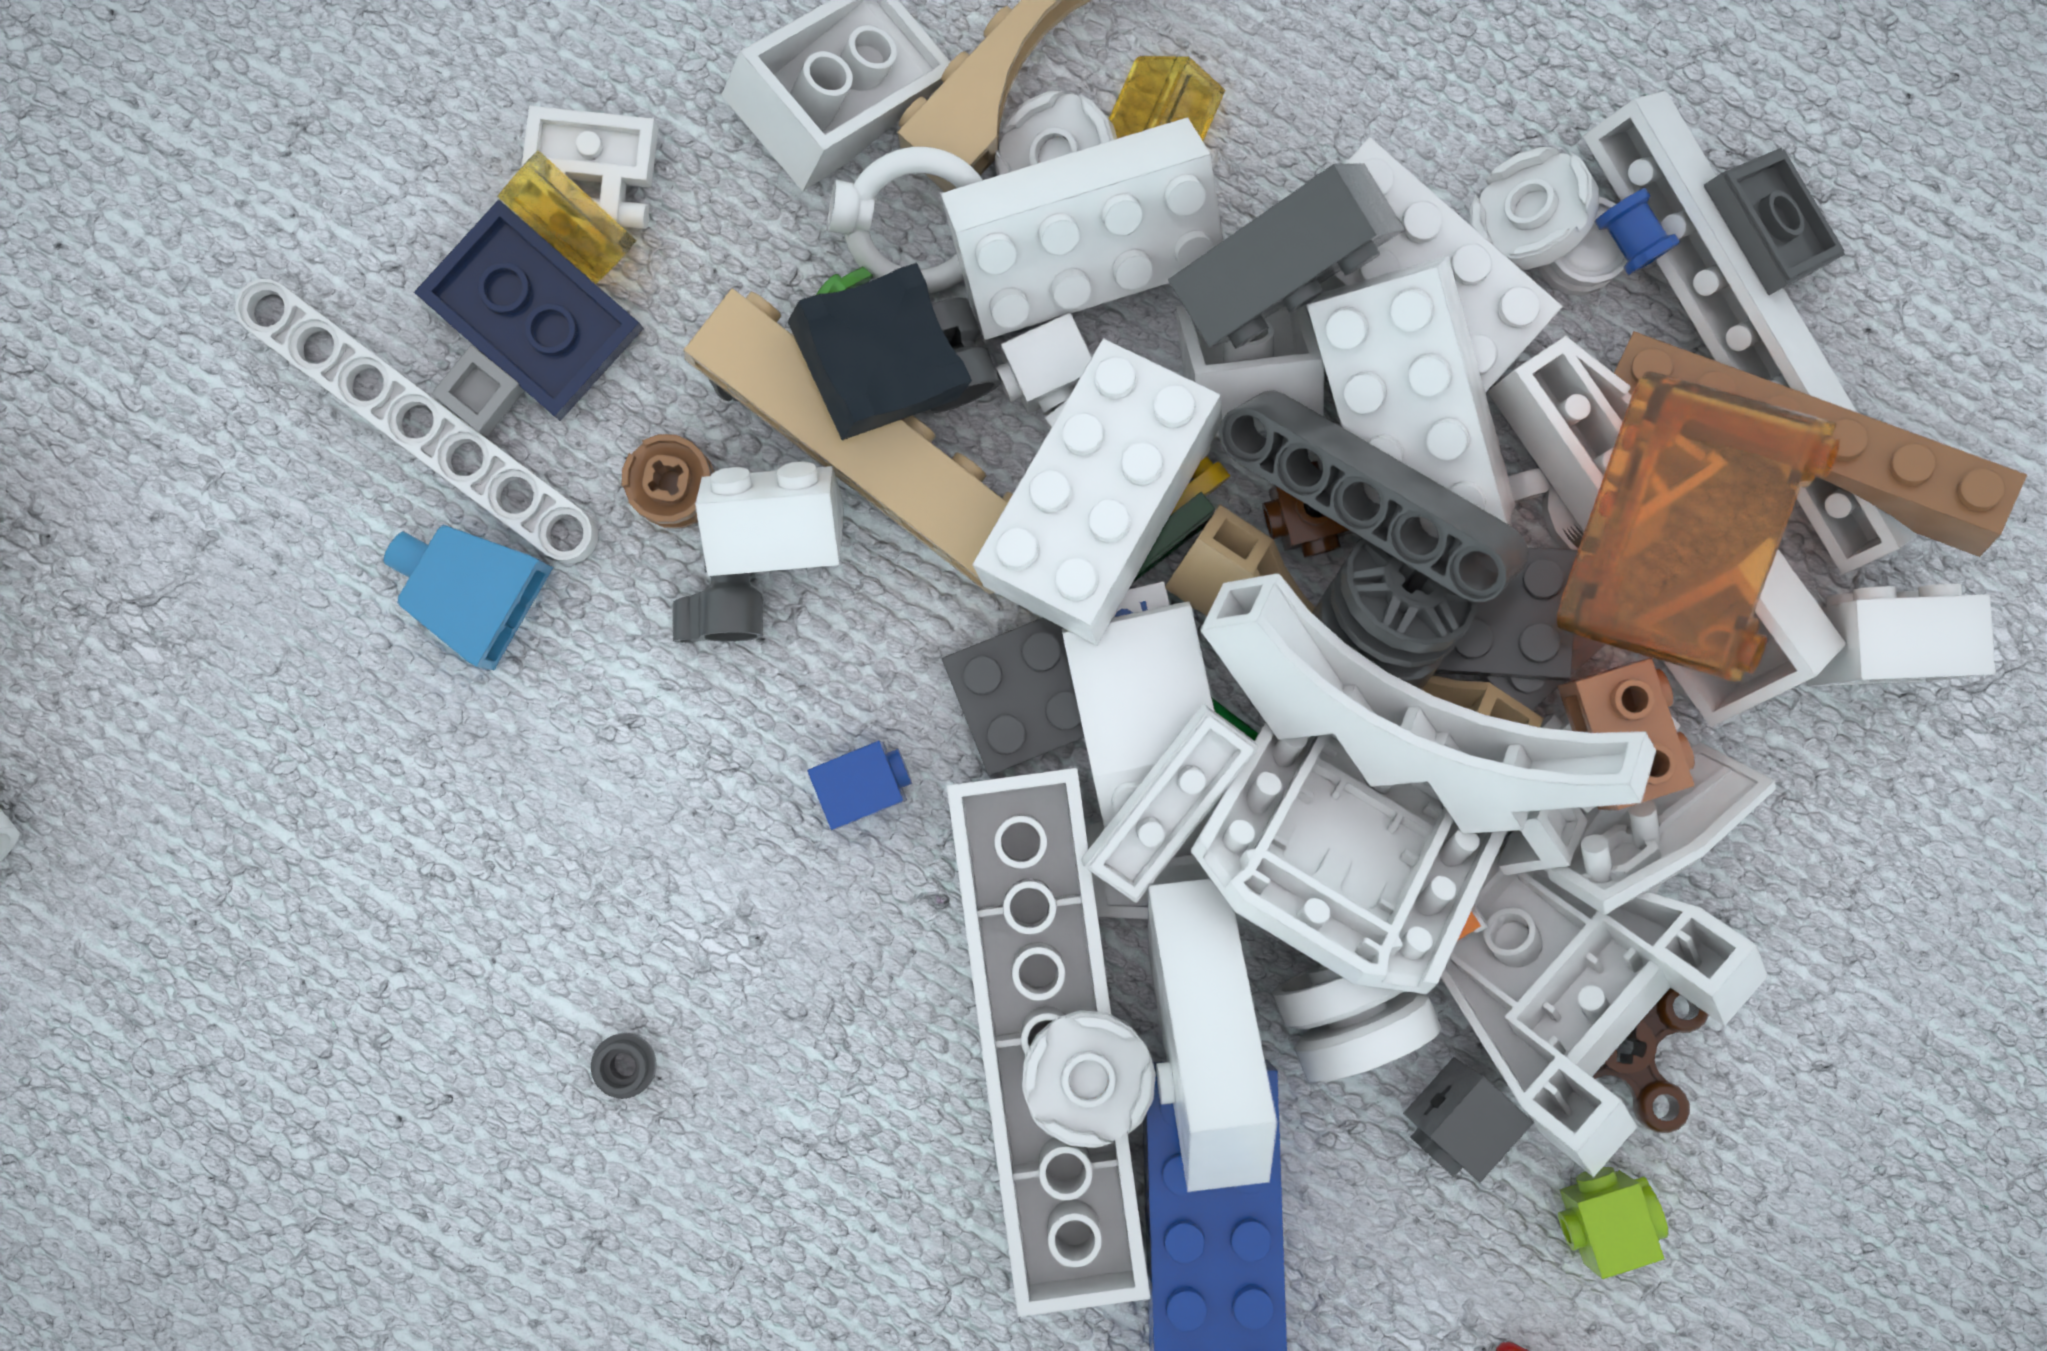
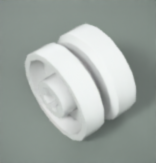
M1318 964L1290 978L1271 992L1286 1027L1309 1029L1294 1046L1301 1067L1309 1082L1323 1083L1375 1069L1421 1048L1437 1037L1442 1029L1431 1001L1426 995L1356 985L1322 964Z

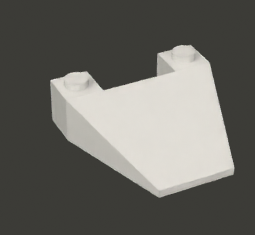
M1502 849L1495 857L1474 903L1483 916L1488 928L1478 933L1473 931L1457 941L1441 975V979L1521 1107L1534 1122L1533 1124L1541 1135L1594 1177L1633 1133L1637 1125L1623 1101L1592 1076L1669 988L1675 990L1725 1026L1765 981L1768 975L1757 945L1700 907L1646 892L1604 915L1550 881L1547 869L1504 875L1497 865L1504 850Z

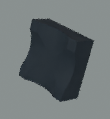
M917 263L898 268L878 279L854 288L833 293L817 294L801 299L797 302L788 320V325L842 440L955 401L972 382L963 360L954 351L940 327L929 297L927 283Z

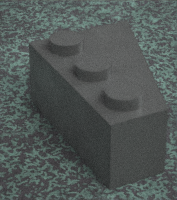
M1365 163L1333 164L1169 278L1168 281L1208 347L1231 341L1234 348L1237 349L1269 328L1264 320L1265 318L1284 306L1291 313L1309 303L1324 292L1320 285L1322 282L1341 270L1347 276L1363 267L1380 254L1377 249L1379 246L1402 233L1405 229Z

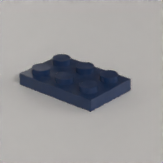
M499 199L414 291L420 299L488 359L516 380L522 389L559 421L566 416L644 329L634 317Z

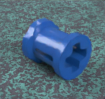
M1646 188L1620 201L1594 221L1599 230L1607 229L1627 260L1623 268L1628 276L1651 264L1681 243L1676 234L1667 235L1647 203L1651 195Z

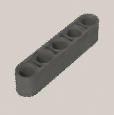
M1264 391L1228 412L1221 421L1219 428L1220 443L1226 454L1235 462L1462 598L1473 602H1487L1496 598L1526 567L1529 557L1528 546L1522 534L1515 528L1283 393ZM1253 417L1263 424L1267 438L1257 431L1254 426ZM1308 450L1313 451L1322 462L1323 471L1317 469L1311 463L1308 457ZM1363 482L1376 490L1380 498V504L1373 502L1367 497ZM1420 516L1430 520L1435 525L1439 538L1430 536L1424 531L1420 524ZM1477 552L1486 553L1493 558L1498 566V572L1485 568L1481 564Z

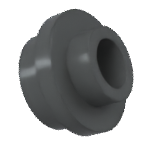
M619 1033L608 1037L596 1048L591 1060V1074L597 1087L608 1096L618 1099L631 1098L643 1092L654 1079L657 1067L656 1056L650 1044L642 1037L632 1033ZM618 1054H628L634 1059L636 1067L633 1075L624 1076L616 1070L615 1059Z

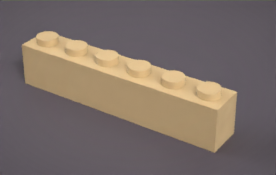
M731 288L684 348L685 360L823 467L833 466L837 478L986 593H995L983 586L972 564L1013 494L1006 492L1001 498L982 483L987 475L973 461L958 452L950 458L934 446L931 442L936 435L914 416L842 440L794 336L777 323L782 315L774 306L755 292L751 291L745 298Z

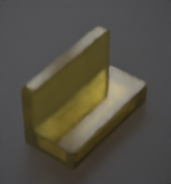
M1138 56L1133 62L1109 120L1114 125L1117 139L1188 117L1201 140L1204 141L1226 90L1189 56Z

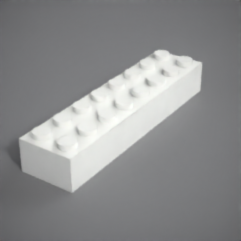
M1077 768L947 785L1018 1317L1150 1299L1128 1133L1122 1138L1112 1141L1111 1144L1098 1148L1069 1146L1047 1134L1038 1124L1035 1117L1029 1111L1022 1089L1024 1057L1036 1034L1057 1017L1080 1010L1111 1014L1092 872L1084 867L1081 860L1088 851V842Z

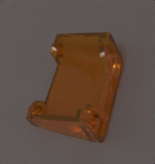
M1654 371L1646 372L1639 380L1629 401L1565 586L1557 614L1558 628L1589 640L1732 682L1742 681L1745 672L1752 674L1761 661L1767 643V636L1758 633L1759 620L1753 617L1800 488L1808 487L1815 476L1825 479L1835 463L1840 439L1832 436L1837 423Z

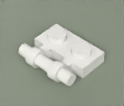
M529 106L522 168L528 175L545 177L544 193L521 192L519 198L520 215L543 218L545 225L566 227L569 221L599 224L601 231L621 233L624 227L647 229L649 223L648 204L626 202L625 195L627 185L652 187L659 129L656 121L653 118ZM571 180L602 183L600 199L570 196Z

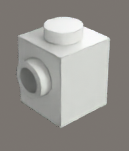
M1069 312L1002 343L1001 359L1004 364L995 367L1001 386L1010 402L1020 398L1027 414L1042 408L1044 415H1049L1069 398L1092 357Z

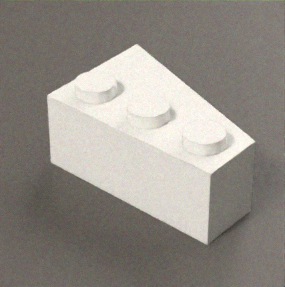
M1565 336L1513 370L1487 393L1595 549H1598L1628 534L1726 467L1729 463L1714 451L1708 454L1702 451L1677 431L1680 425L1665 413L1659 416L1628 393L1631 388L1630 385Z

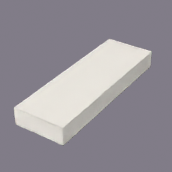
M1203 703L1081 860L1084 867L1137 903L1148 889V886L1153 883L1260 747L1253 739Z

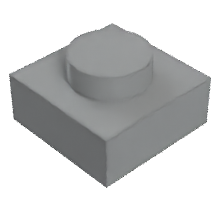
M470 345L431 394L477 432L488 437L525 390L519 386L516 380L494 364L482 352Z

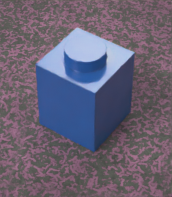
M876 741L807 770L831 830L841 828L907 801L903 787L913 784L899 749L888 752L882 741Z

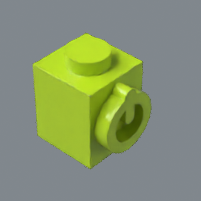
M1602 1167L1594 1177L1586 1171L1576 1176L1577 1184L1559 1189L1566 1209L1558 1212L1563 1235L1571 1250L1579 1249L1583 1264L1602 1280L1665 1260L1659 1240L1668 1237V1225L1661 1204L1645 1176L1633 1179L1620 1170L1615 1171L1612 1167Z

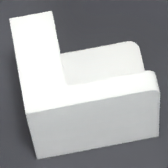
M1580 808L1529 811L1523 830L1511 832L1497 865L1504 875L1570 866L1588 823L1587 818Z

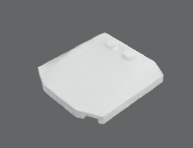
M1265 722L1255 739L1260 748L1224 792L1192 847V854L1236 913L1351 983L1428 994L1440 980L1507 831L1463 834L1429 782L1370 787L1334 734L1278 740Z

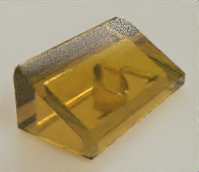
M539 150L525 162L497 196L595 284L628 253L637 241Z

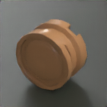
M657 434L642 440L643 443L632 454H628L622 467L621 486L625 490L628 503L642 517L663 528L682 529L698 523L695 503L702 477L711 476L715 472L712 462L692 441L678 435Z

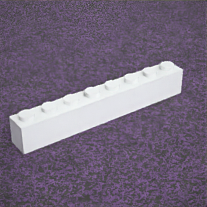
M1664 90L1633 99L1584 134V140L1620 201L1646 188L1651 195L1647 203L1667 235L1676 234L1681 243L1656 261L1714 360L1857 412L1784 288L1768 295L1705 189L1704 184L1717 175L1667 91ZM1775 461L1841 575L1902 548L1917 535V533L1911 531L1894 517L1866 500L1828 481Z

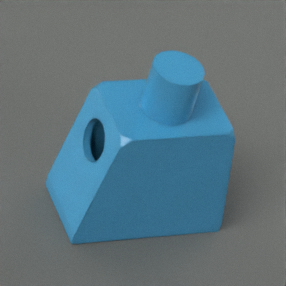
M442 525L437 529L429 545L405 531L400 532L389 544L383 560L385 565L409 578L398 596L397 603L467 662L476 667L493 671L554 568L528 554L446 525Z

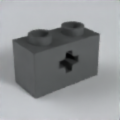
M1455 1057L1450 1060L1403 1113L1418 1127L1410 1138L1451 1176L1455 1177L1463 1168L1479 1183L1483 1181L1534 1123L1489 1080Z

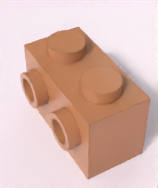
M1652 658L1630 662L1557 686L1572 731L1587 733H1647L1656 749V753L1641 803L1695 786L1690 770L1695 766L1692 748L1682 732L1676 731L1669 707L1673 705L1672 689L1664 672L1661 669H1655ZM1637 804L1597 807L1598 810H1621Z

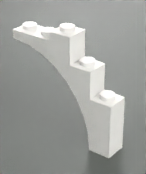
M1279 573L1223 583L1200 630L1278 740L1334 734L1370 787L1429 782L1463 834L1523 830L1529 811L1638 804L1642 801L1656 749L1646 732L1587 733L1540 728L1487 716L1437 698L1386 672L1345 644L1307 609Z

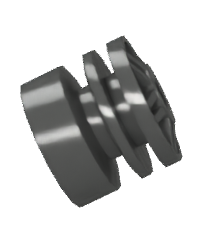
M1362 538L1353 547L1312 614L1345 644L1397 678L1422 689L1439 668L1444 657L1454 649L1457 641L1468 631L1478 612L1477 602L1462 598Z

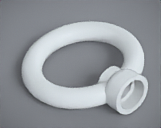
M908 147L892 151L878 158L859 175L854 183L835 179L829 202L827 231L844 234L852 257L860 268L864 267L873 275L871 279H878L901 268L902 266L885 258L872 241L869 229L876 196L893 180L915 173L939 176L952 183L956 188L982 181L983 179L963 159L937 148ZM957 253L940 265L920 269L927 283L929 294L946 290L964 280Z

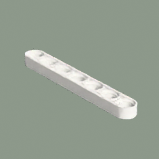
M258 279L249 282L241 289L236 299L235 311L239 322L245 329L545 555L562 563L575 564L585 560L594 552L598 543V529L595 521L588 513L484 435L477 432L464 420L295 293L271 279ZM271 294L280 295L285 305L282 318L274 325L260 326L255 318L257 303L265 296ZM319 331L329 332L334 341V350L331 356L319 364L309 363L304 355V344L307 338ZM368 368L378 369L384 379L381 393L375 399L359 401L353 391V382L356 376L362 370ZM417 405L428 406L434 417L431 430L423 437L417 439L408 438L402 428V420L405 413ZM467 442L477 443L483 452V463L480 469L472 475L459 476L451 464L455 449ZM517 479L526 480L533 490L531 505L521 513H508L503 508L501 502V493L504 487L509 482ZM564 517L577 518L583 527V538L580 544L570 551L557 550L551 541L553 525Z

